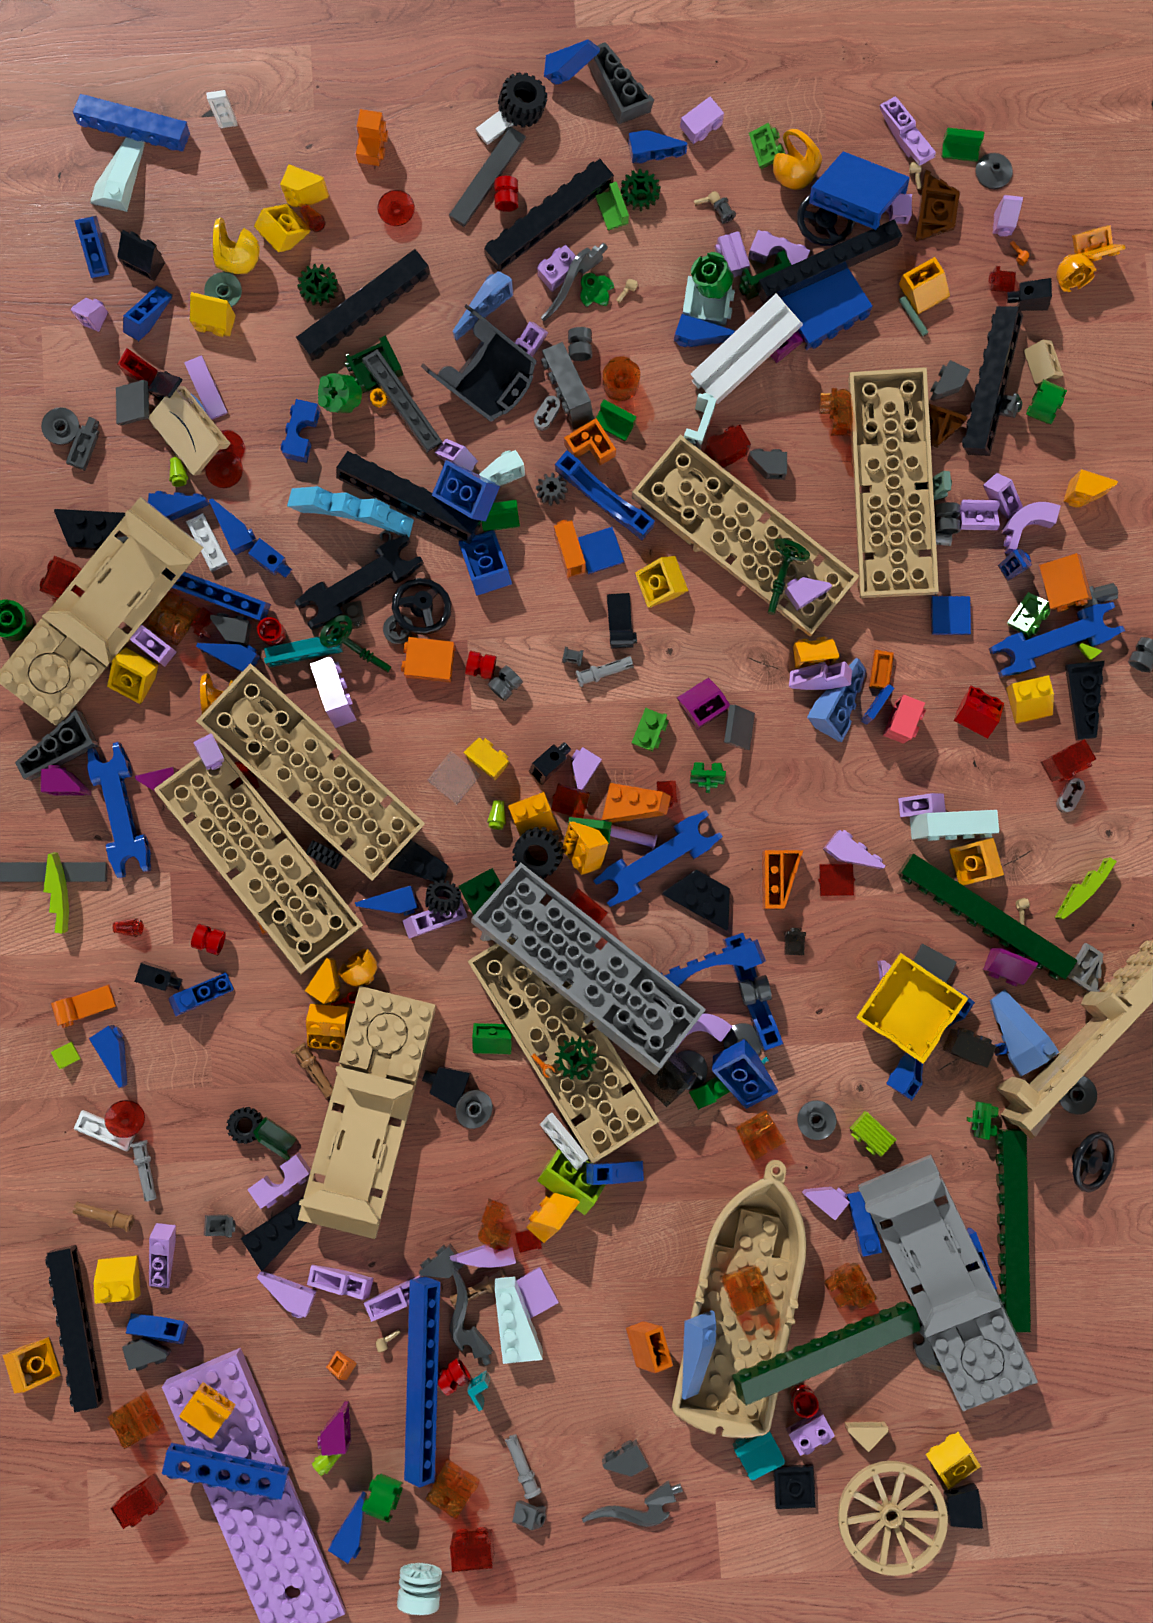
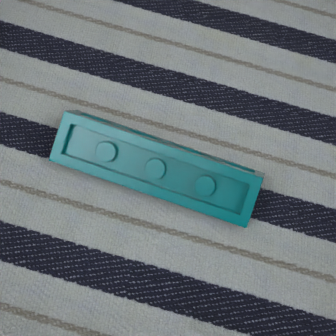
M319 636L264 648L266 655L264 662L271 668L343 652L342 643L336 647L327 648L321 644Z

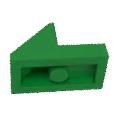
M716 1076L691 1090L689 1094L699 1110L717 1102V1099L728 1094L730 1091Z

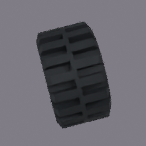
M519 72L516 73V76L512 74L509 78H506L498 99V109L502 112V117H506V121L514 123V126L520 125L525 128V125L531 127L533 124L538 123V120L542 117L548 97L547 92H545V86L541 85L542 82L536 80V77L533 75L529 76L528 73L522 75ZM517 97L525 99L528 103L520 101Z
M534 827L533 830L531 828L528 829L517 840L512 853L514 855L512 858L513 861H517L515 867L522 863L538 877L541 876L544 879L548 875L551 876L560 865L564 854V849H562L563 843L558 841L560 837L558 835L554 836V831L551 829L548 832L545 827H542L541 830H539V827ZM539 845L543 847L548 854V860H535L529 853V846Z

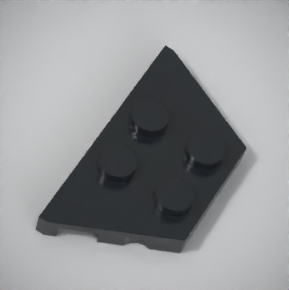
M54 509L68 547L71 549L98 550L125 516V513Z
M695 870L662 893L663 896L726 931L728 930L730 888Z

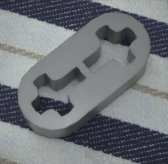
M547 397L535 414L534 425L538 430H547L560 410V401L557 397ZM553 402H555L556 408L552 407L551 410L548 411V403L552 404ZM546 415V424L542 423L540 425L538 419L542 420L543 417Z
M1074 778L1065 784L1056 803L1059 811L1066 813L1074 810L1085 790V784L1081 779ZM1077 783V787L1079 788V790H1076L1073 792V794H1071L1073 790L1071 784ZM1070 797L1068 801L1070 807L1064 808V803H1062V801H1065Z

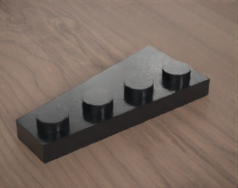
M1105 660L1068 664L1065 666L1076 741L1097 738L1099 703L1101 702L1100 691L1103 683L1102 671Z
M304 1196L241 1238L261 1272L307 1223L298 1220L301 1209L299 1202Z

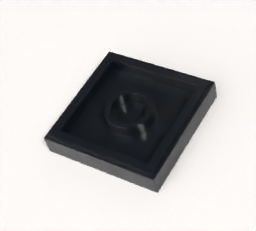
M813 1464L786 1465L773 1470L776 1509L816 1508Z

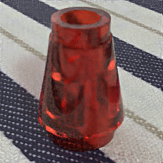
M309 205L302 206L300 213L309 229L314 232L323 230L326 225L324 217Z
M138 918L115 921L113 923L114 933L132 937L143 934L144 924Z

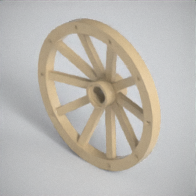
M882 1461L860 1470L846 1485L838 1507L840 1533L851 1555L866 1568L884 1575H905L923 1568L937 1555L947 1533V1509L939 1489L923 1471L904 1462ZM891 1471L899 1472L891 1500L888 1501L878 1474ZM906 1474L917 1478L924 1484L897 1504ZM873 1477L883 1503L879 1504L856 1491L857 1488L868 1478ZM929 1490L937 1506V1511L903 1510ZM852 1496L879 1511L847 1517L848 1506ZM888 1512H895V1515L892 1518L886 1517ZM903 1518H938L934 1538H930ZM879 1520L855 1545L850 1537L848 1525ZM885 1525L880 1560L877 1562L863 1554L861 1550ZM900 1525L929 1545L915 1559L911 1556L900 1530ZM891 1528L894 1529L907 1562L886 1564Z

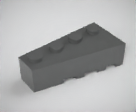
M606 42L596 45L600 48V52L587 64L618 125L650 113L654 98L644 91V87L640 82L637 83L631 76V71L620 63L621 60Z
M561 342L542 350V365L544 369L549 371V380L555 386L556 395L562 402L563 410L567 414L573 430L594 420L591 400L564 343Z
M74 710L65 721L59 723L58 727L50 734L44 736L43 740L15 762L24 780L32 781L40 777L41 769H48V765L61 766L85 754L88 749H94L99 746L82 712Z

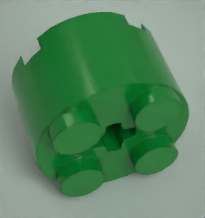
M709 252L704 257L700 256L695 260L691 268L692 279L698 291L704 297L720 299L724 297L733 283L734 275L726 259L720 253Z
M331 373L321 377L318 387V404L329 412L351 413L355 407L359 406L362 399V389L353 376Z
M1043 379L1032 398V405H1029L1026 415L1051 425L1055 419L1057 409L1061 408L1065 400L1064 396L1067 390Z
M0 600V637L10 642L20 641L27 637L34 628L33 617L30 611L16 601Z
M377 1474L376 1478L372 1479L368 1491L371 1494L364 1501L362 1511L366 1515L389 1523L393 1517L390 1515L391 1510H396L403 1482L384 1474Z

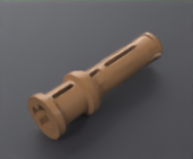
M306 1042L291 1051V1053L295 1054L301 1063V1068L307 1070L325 1098H328L332 1095L333 1086L315 1062L316 1057L311 1055L306 1047Z
M76 1202L74 1205L76 1210L73 1209V1214L105 1222L109 1227H119L124 1229L125 1232L131 1230L135 1216L132 1214L128 1216L119 1213L118 1210L107 1211L80 1202Z
M500 1269L498 1273L490 1277L485 1276L482 1282L467 1288L468 1301L487 1292L494 1293L495 1278L507 1277L504 1269ZM457 1294L450 1296L454 1308L456 1307Z

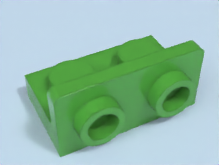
M767 123L749 133L761 169L773 164L777 153L785 154L782 144L779 145L778 139L780 135L776 127L773 128Z
M1028 592L1008 620V626L1023 632L1025 638L1030 639L1032 635L1038 632L1041 622L1046 620L1050 614L1048 601Z
M645 708L631 744L653 752L654 747L658 749L662 740L659 734L661 730H666L669 720H666L667 714H660Z

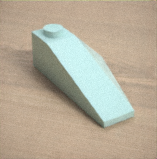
M125 138L96 182L91 204L127 212L145 145L144 141Z
M508 450L503 452L500 457L493 461L479 475L499 486H503L525 476L524 463L516 450L512 452Z

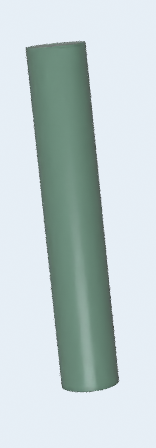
M903 296L899 299V302L922 337L927 335L929 331L907 298Z

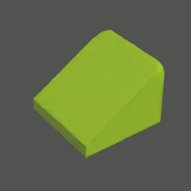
M1083 643L1078 645V649L1087 660H1092L1102 652L1100 649Z
M72 1042L51 1052L59 1069H63L81 1059Z

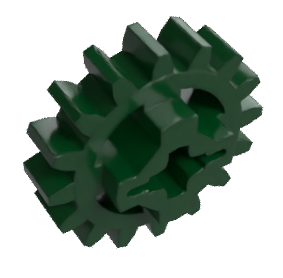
M639 169L638 173L632 170L631 176L625 175V180L621 182L620 192L623 194V200H627V207L633 205L632 210L639 207V210L642 211L643 207L649 210L650 204L655 206L656 200H659L661 186H658L659 179L654 180V173L648 175V170L642 173V170Z
M313 264L312 269L307 266V272L301 271L302 277H298L300 284L297 287L301 297H304L307 303L311 300L314 306L316 302H319L320 306H322L323 301L329 303L328 298L334 299L333 292H338L337 285L339 284L338 280L335 279V273H331L330 267L325 269L323 264L319 268H317L316 264Z
M571 1037V1042L569 1043L567 1040H563L565 1045H558L561 1051L555 1052L559 1059L554 1062L556 1064L560 1063L557 1070L563 1069L564 1077L570 1074V1080L574 1076L581 1080L582 1074L588 1077L587 1071H594L591 1065L597 1064V1061L593 1060L597 1053L591 1052L594 1046L588 1047L589 1041L586 1040L583 1043L581 1042V1037L578 1038V1041ZM575 1045L574 1050L571 1052H564L569 1046ZM582 1047L587 1050L589 1057L583 1055L581 1052ZM579 1049V1057L582 1059L577 1061V1064L573 1067V1059H570V1056H574L576 1050ZM562 1059L569 1062L571 1065L570 1070L565 1067ZM587 1064L583 1070L577 1072L578 1066Z

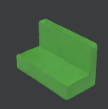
M617 182L609 184L608 192L596 195V201L607 230L626 225L629 222V214Z

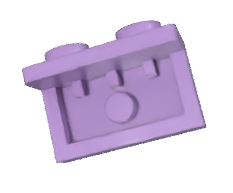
M962 500L959 516L960 530H998L1000 526L998 517L999 500Z

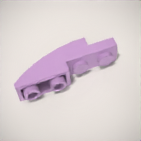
M895 96L880 104V110L890 131L907 157L910 158L912 156L919 166L933 159L936 155L935 150L915 127L916 121Z

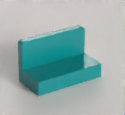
M487 1370L471 1379L467 1389L479 1412L483 1410L485 1402L481 1392L489 1387L490 1375Z

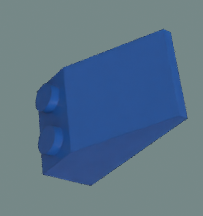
M446 460L432 496L472 519L486 522L500 486L487 478Z
M494 530L476 535L470 544L458 541L476 596L512 585L509 570Z
M745 1039L713 1056L712 1071L745 1109L778 1093L776 1085L756 1051Z

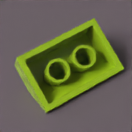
M559 1148L537 1180L553 1193L580 1201L575 1209L583 1215H586L594 1206L606 1185L587 1184L586 1163L590 1162L586 1161L581 1168L576 1170Z

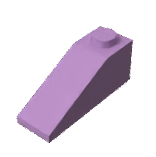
M461 899L459 909L455 910L454 914L450 912L448 916L443 913V916H439V912L433 914V910L431 912L428 910L403 920L409 939L467 918Z
M266 1271L258 1274L257 1278L287 1311L291 1312L292 1316L306 1318L317 1290Z

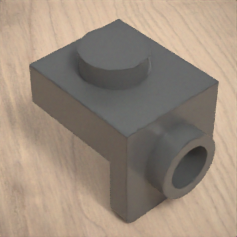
M1014 393L1013 396L1004 395L1000 415L1011 418L1016 417L1017 412H1020L1022 408V400L1018 394Z
M228 1214L205 1215L204 1236L232 1237V1232L235 1231L236 1226L235 1220Z
M521 1500L517 1501L512 1522L530 1530L540 1528L546 1520V1507L543 1505L536 1507Z

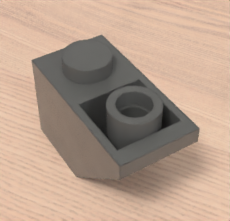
M951 360L947 366L943 365L938 376H941L939 382L935 381L930 390L933 393L930 399L934 401L958 393L970 369Z
M753 449L749 451L747 460L765 479L785 480L787 475V452H782L780 449H773L771 451Z
M217 613V616H210L214 625L229 644L249 645L252 624L246 617L236 616V618H228L229 615Z
M451 1244L447 1247L442 1245L435 1252L437 1255L433 1259L427 1258L420 1264L421 1269L418 1273L420 1276L450 1278L453 1275L451 1269L455 1267L458 1271L464 1264L450 1260V1256L458 1254Z
M145 1337L127 1342L122 1347L128 1369L136 1368V1371L147 1368L148 1364L155 1362V1365L165 1362L172 1353L170 1348Z
M637 1439L626 1441L619 1450L607 1452L602 1459L604 1469L630 1477L649 1467L648 1460Z

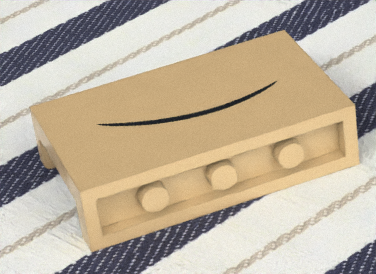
M178 386L171 398L164 397L148 418L153 428L162 435L165 443L170 445L175 455L182 460L187 470L193 475H204L206 473L204 467L219 449H227L231 444L185 386Z

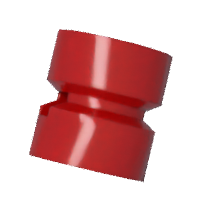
M513 176L497 177L494 180V190L496 191L494 195L495 208L503 212L516 210L518 208V180Z
M266 617L258 623L257 633L267 645H281L285 641L286 630L277 619Z
M470 650L465 674L474 677L480 675L483 679L492 680L497 656L490 654L482 656L480 652Z
M198 924L192 936L191 947L198 950L205 948L207 953L218 956L223 948L226 932L218 929L211 931L209 926Z
M459 1358L450 1362L447 1369L443 1367L438 1371V1386L446 1396L454 1393L458 1385L462 1387L471 1381V1376L466 1366Z
M803 1384L797 1385L791 1390L789 1399L796 1414L802 1418L813 1417L819 1409V1402L814 1391L809 1386Z

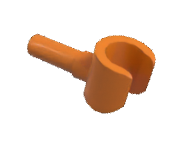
M1011 241L1010 245L1019 255L1016 258L1017 263L1024 266L1028 262L1029 252L1026 250L1022 251L1014 241Z
M534 1053L531 1057L540 1065L544 1076L550 1078L545 1073V1070L551 1068L555 1072L553 1066L545 1064Z

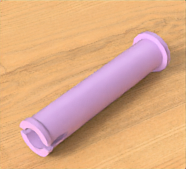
M612 825L610 836L649 846L654 850L658 835L652 836Z

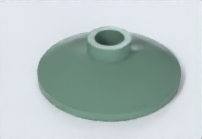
M220 272L212 275L207 280L204 293L206 296L227 300L232 307L240 300L242 287L234 275ZM222 292H228L226 295H222Z

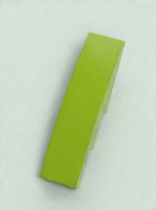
M53 852L48 854L43 892L51 893L49 913H56L54 933L63 934L68 931V890L59 854Z
M1110 857L1104 858L1097 872L1094 870L1088 871L1081 885L1079 883L1072 884L1055 918L1058 920L1064 919L1083 905L1104 882L1117 861Z

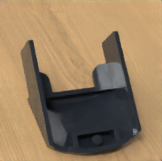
M466 304L464 307L478 318L473 326V333L481 340V343L460 371H457L454 367L445 366L436 374L424 363L421 367L492 422L497 417L505 415L512 410L525 395L532 382L534 367L537 361Z

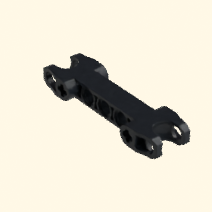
M407 535L401 536L382 544L375 550L378 556L377 559L329 588L323 581L307 589L294 603L298 609L308 605L318 606L317 616L307 623L310 629L315 630L323 627L331 619L344 615L340 607L390 577L394 584H397L410 577L424 564L420 556L409 561L400 558L401 550L411 542Z

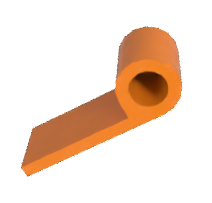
M106 985L74 997L58 1000L51 1003L57 1026L62 1025V1028H67L74 1025L73 1021L114 1008L116 1004L110 985Z

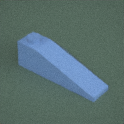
M499 271L495 274H490L469 306L486 318L513 296L512 279ZM467 309L453 329V337L456 341L471 330L478 319Z
M855 658L849 665L852 670L851 685L827 689L814 703L807 716L815 729L838 742L843 741L851 726L852 720H849L851 711L856 709V694L861 691L867 671L858 658Z
M1006 990L1001 991L989 1000L996 1022L1000 1024L1003 1033L1001 1036L1002 1040L1007 1045L1008 1058L1020 1076L1042 1066L1059 1053L1050 1037Z
M712 1310L684 1321L682 1399L684 1400L699 1394L716 1343L715 1312Z

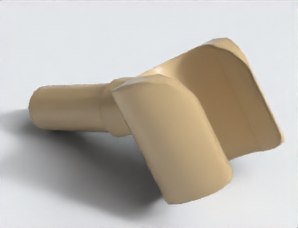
M911 162L909 173L915 174L917 190L922 189L920 181L921 165L919 166L917 162Z
M714 191L706 198L694 200V203L698 205L711 201L712 205H714L721 198Z
M628 279L623 292L616 301L620 303L629 290L635 292L638 282Z
M1022 898L1016 901V907L1019 910L1020 923L1025 926L1024 909L1030 908L1028 899Z
M399 1329L389 1336L376 1341L378 1352L388 1349L386 1342L401 1333Z

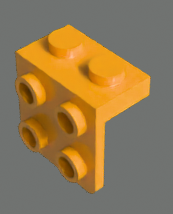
M1111 225L1072 235L1075 254H1084L1092 262L1101 260L1102 256L1118 255L1120 250L1126 249L1125 245L1113 244Z

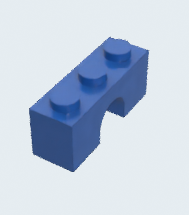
M299 399L295 400L294 405L292 404L290 409L291 420L287 422L285 429L286 439L281 443V451L285 458L304 463L308 462L312 445L308 439L299 437V433L304 427H317L321 411L318 404Z

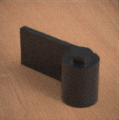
M164 371V373L159 372L148 387V392L160 401L164 397L171 398L183 379L171 375L167 371Z
M607 594L610 648H633L634 644H637V633L632 630L630 594Z

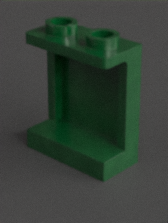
M785 251L777 253L774 266L762 273L751 276L747 268L743 269L739 290L743 296L745 295L747 301L759 296L756 288L760 279L791 266Z
M386 335L379 338L380 343L353 356H350L349 353L345 355L347 361L344 363L348 372H353L357 384L360 385L363 394L379 386L362 362V358L377 349L397 378L404 375Z

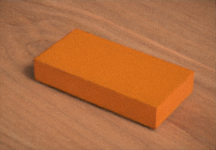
M874 650L869 688L882 690L886 685H889L893 652Z

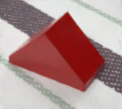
M126 348L117 364L125 375L137 381H148V386H150L158 372L156 368L128 348Z

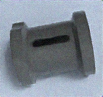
M726 197L718 200L713 205V209L719 213L723 224L728 223L736 216V212L731 209L728 204L729 200Z
M565 646L562 663H574L580 667L584 650H571Z

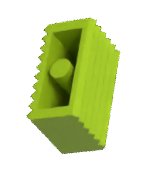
M866 1111L850 1127L853 1131L851 1135L859 1143L864 1141L867 1144L866 1149L873 1156L876 1154L880 1157L883 1156L897 1140Z

